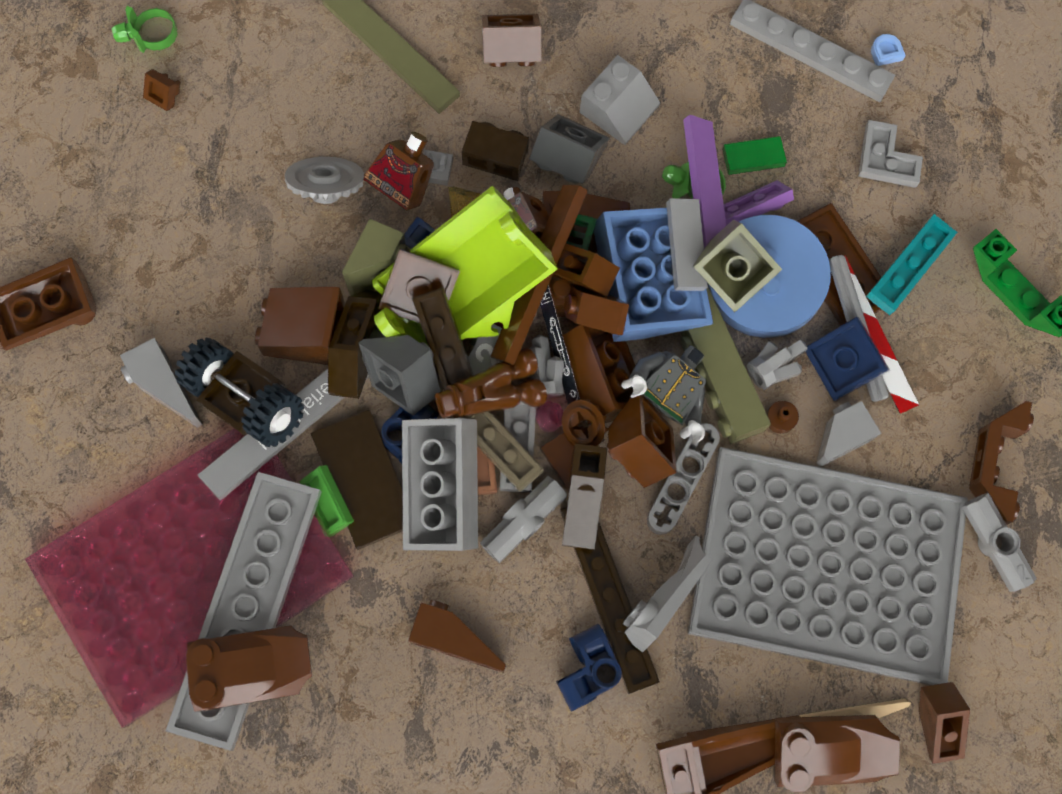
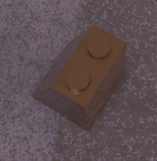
M340 287L270 288L268 298L263 299L261 306V315L264 316L262 327L258 326L255 334V344L258 345L263 356L328 365L329 345L345 306Z

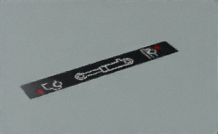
M548 285L540 306L554 356L564 361L562 384L569 405L573 401L580 400Z

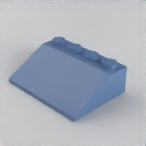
M667 208L607 211L600 215L594 230L597 253L599 256L620 267L608 294L629 304L623 335L612 334L614 342L646 339L713 324L707 289L704 291L674 290Z

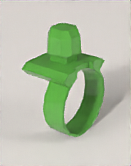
M127 6L125 11L128 23L122 22L111 28L116 42H128L133 38L142 53L146 49L163 50L168 48L175 42L177 37V26L172 16L167 11L159 8L148 9L137 17L133 8ZM153 17L167 18L173 23L171 33L159 42L145 41L138 32L141 26Z
M689 162L680 167L676 165L665 167L662 178L667 183L673 185L672 198H680L688 194L693 199ZM719 169L721 189L723 195L726 188L724 175L722 171Z

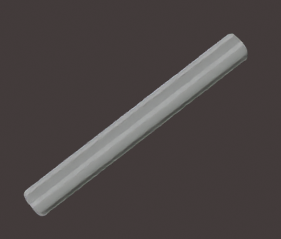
M843 255L830 258V270L846 321L848 322L855 317H859L869 333L846 258ZM883 375L866 384L873 402L888 398L889 394Z

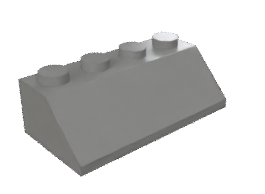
M466 418L402 420L403 550L464 551L478 549L477 420Z

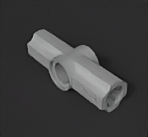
M547 476L525 499L521 498L505 513L503 516L504 520L483 538L480 545L500 564L523 540H528L543 525L544 519L564 501L567 493L554 479Z
M989 493L982 494L964 503L961 507L979 537L978 546L980 551L991 558L1009 592L1018 591L1035 583L1034 581L1037 578L1020 549L1021 540L1015 530L1007 527ZM997 536H999L1002 541V546L1000 549L997 547L996 544Z

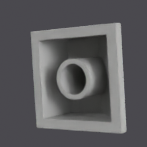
M617 55L582 94L579 113L626 145L660 106V101L642 72Z

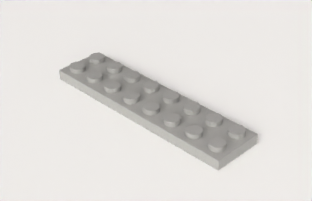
M261 472L257 473L198 639H210L276 628L322 493L319 489ZM186 672L166 732L234 751L250 703L194 712L189 695Z

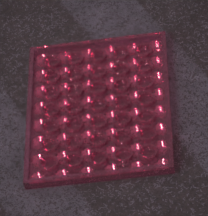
M235 429L25 559L122 728L128 727L179 693L187 672V643L199 638L257 473L261 472L293 482L281 461L275 455L220 501L202 482L198 474L244 437ZM315 514L276 628L354 577Z

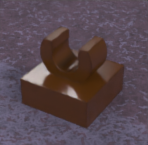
M151 69L145 73L143 98L168 111L175 105V96L180 93L181 82L179 80H171L166 73L161 74Z

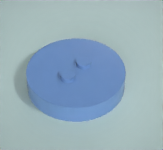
M758 215L741 220L739 222L745 226L782 270L736 312H733L708 284L719 312L728 325L750 336L773 338L795 332L814 317L826 298L831 278L827 253L819 239L808 228L795 220L778 215Z

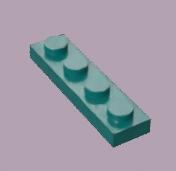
M933 214L866 297L890 316L958 232L937 215Z

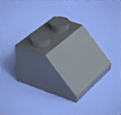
M557 114L541 127L529 159L536 162V165L543 170L562 174L563 178L568 182L583 184L593 172L610 138Z
M409 335L363 339L359 342L372 387L414 416L435 399L436 393L441 392L438 383L439 375L435 370L432 359L433 352L426 343H419Z

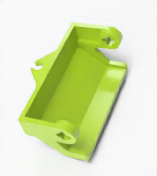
M493 185L410 250L412 253L460 270L449 299V305L462 340L465 338L498 336V330L491 326L496 322H501L503 328L507 329L514 301L558 269L551 251L526 226L514 207ZM394 263L372 280L373 287L382 295ZM384 308L374 316L376 326L385 337L409 335L419 343L424 342L427 344L420 323L397 316L388 308Z

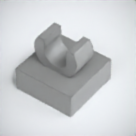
M424 149L423 154L434 162L428 183L448 186L453 154Z

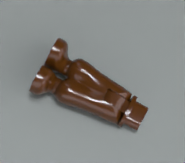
M528 348L521 349L514 365L500 362L480 373L446 386L445 391L435 394V400L441 417L454 416L459 418L487 411L511 409L516 407L520 401L531 407L544 405L547 401V391L541 380L534 378L521 382L518 385L513 386L511 384L513 380L523 379L537 372L538 363L535 354Z

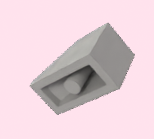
M862 401L852 406L850 402H846L833 410L835 415L826 423L816 461L818 467H823L871 442L881 434Z

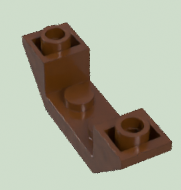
M1025 401L978 431L969 489L975 497L989 493L1006 525L1016 520L1020 511V504L1017 502L1018 491L993 485L998 480L1000 473L997 459L1004 447V437L1016 439L1031 429L1034 415L1031 414L1032 402Z

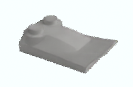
M695 536L688 544L677 573L670 577L652 595L647 603L641 599L623 622L628 627L624 633L632 645L641 652H644L659 637L713 560L704 553L700 544V537Z

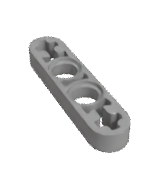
M708 423L701 424L704 431L710 434L708 439L712 443L707 442L700 453L695 451L699 442L692 444L693 436L692 434L689 436L676 461L677 473L667 478L648 513L647 525L652 532L659 535L667 534L674 528L719 443V432L713 425ZM691 457L697 460L699 464L698 471L695 473L686 472L682 467L683 459ZM672 484L682 486L685 491L684 498L681 500L670 498L668 487ZM666 504L678 508L677 512L673 508L669 511L666 520L670 522L669 525L665 523L662 527L656 525L657 518L654 517V514L660 515Z

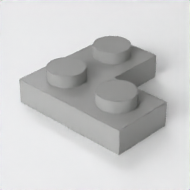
M868 120L865 126L858 177L916 188L920 183L923 157L894 151L898 125Z

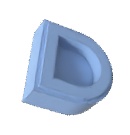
M891 34L878 36L871 47V55L877 66L903 61L906 56L899 39Z

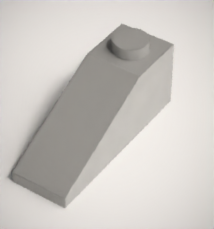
M155 338L120 355L125 365L120 369L129 384L134 382L143 392L198 428L203 425L185 389L177 382L176 378L178 376L175 375V370L163 347Z

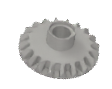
M337 157L304 159L292 164L285 172V182L288 189H291L294 194H301L302 198L312 197L315 202L321 204L334 203L341 196L349 197L350 193H356L359 188L363 187L364 172L359 165Z

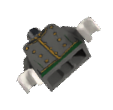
M689 345L680 358L673 353L664 351L663 353L657 352L639 359L630 375V379L622 382V388L631 387L633 389L631 398L643 394L653 406L672 421L681 425L685 423L686 427L680 431L681 438L685 439L692 434V444L702 440L705 436L701 419L706 379L697 373L695 368L704 358V354L692 345Z

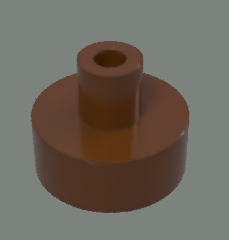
M787 401L775 402L766 412L771 423L769 428L779 434L790 432L799 420L797 408Z

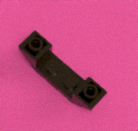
M365 290L350 295L347 298L328 349L329 395L360 398L368 372L362 360L359 342L363 339H369L375 323L374 316L381 311V309H378L382 294L378 291Z

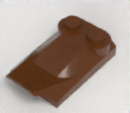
M72 257L0 287V349L7 351L72 324L82 326L93 320L97 311L96 304L83 272Z
M291 625L210 639L201 638L187 643L188 687L194 712L300 695L303 685L312 677L308 636L296 631Z
M876 715L775 718L774 781L777 787H785L791 792L800 793L806 791L811 786L877 782L899 775L900 739L890 732Z

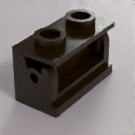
M472 121L461 151L462 165L518 181L526 154L528 153L529 137L524 136L519 131H506L496 128L488 122L479 123Z

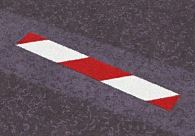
M845 255L844 257L851 273L870 337L890 371L883 374L884 382L899 413H904L919 406V403Z

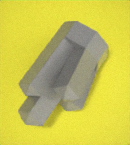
M539 334L532 339V347L529 348L537 358L538 368L537 372L529 376L528 379L536 378L541 380L546 388L547 398L558 397L564 394L562 384L564 361L557 356L551 358L548 337Z
M800 339L790 347L783 348L775 355L774 353L778 347L775 343L768 342L759 356L746 365L749 376L754 383L761 389L766 390L773 384L798 376L802 372V367L798 362H791L807 350V345L804 341Z

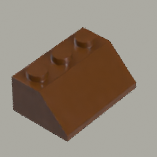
M578 325L562 335L580 400L590 399L592 404L600 405L599 411L602 415L607 416L605 423H609L615 420L631 398L633 389L631 387L623 389L621 384L624 380L630 379L635 363L626 341L614 342L612 333ZM586 420L588 425L592 424L590 420Z

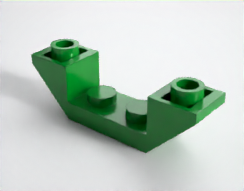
M995 229L973 247L982 281L1024 325L1056 337H1061L1062 295L1050 303L1008 260L1017 249Z

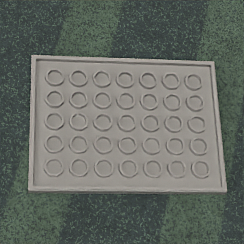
M720 447L718 449L702 544L704 553L713 560L696 583L687 634L926 685L947 683L966 514L961 506L968 501V498Z

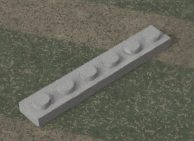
M743 0L731 19V26L879 103L896 76L751 0Z

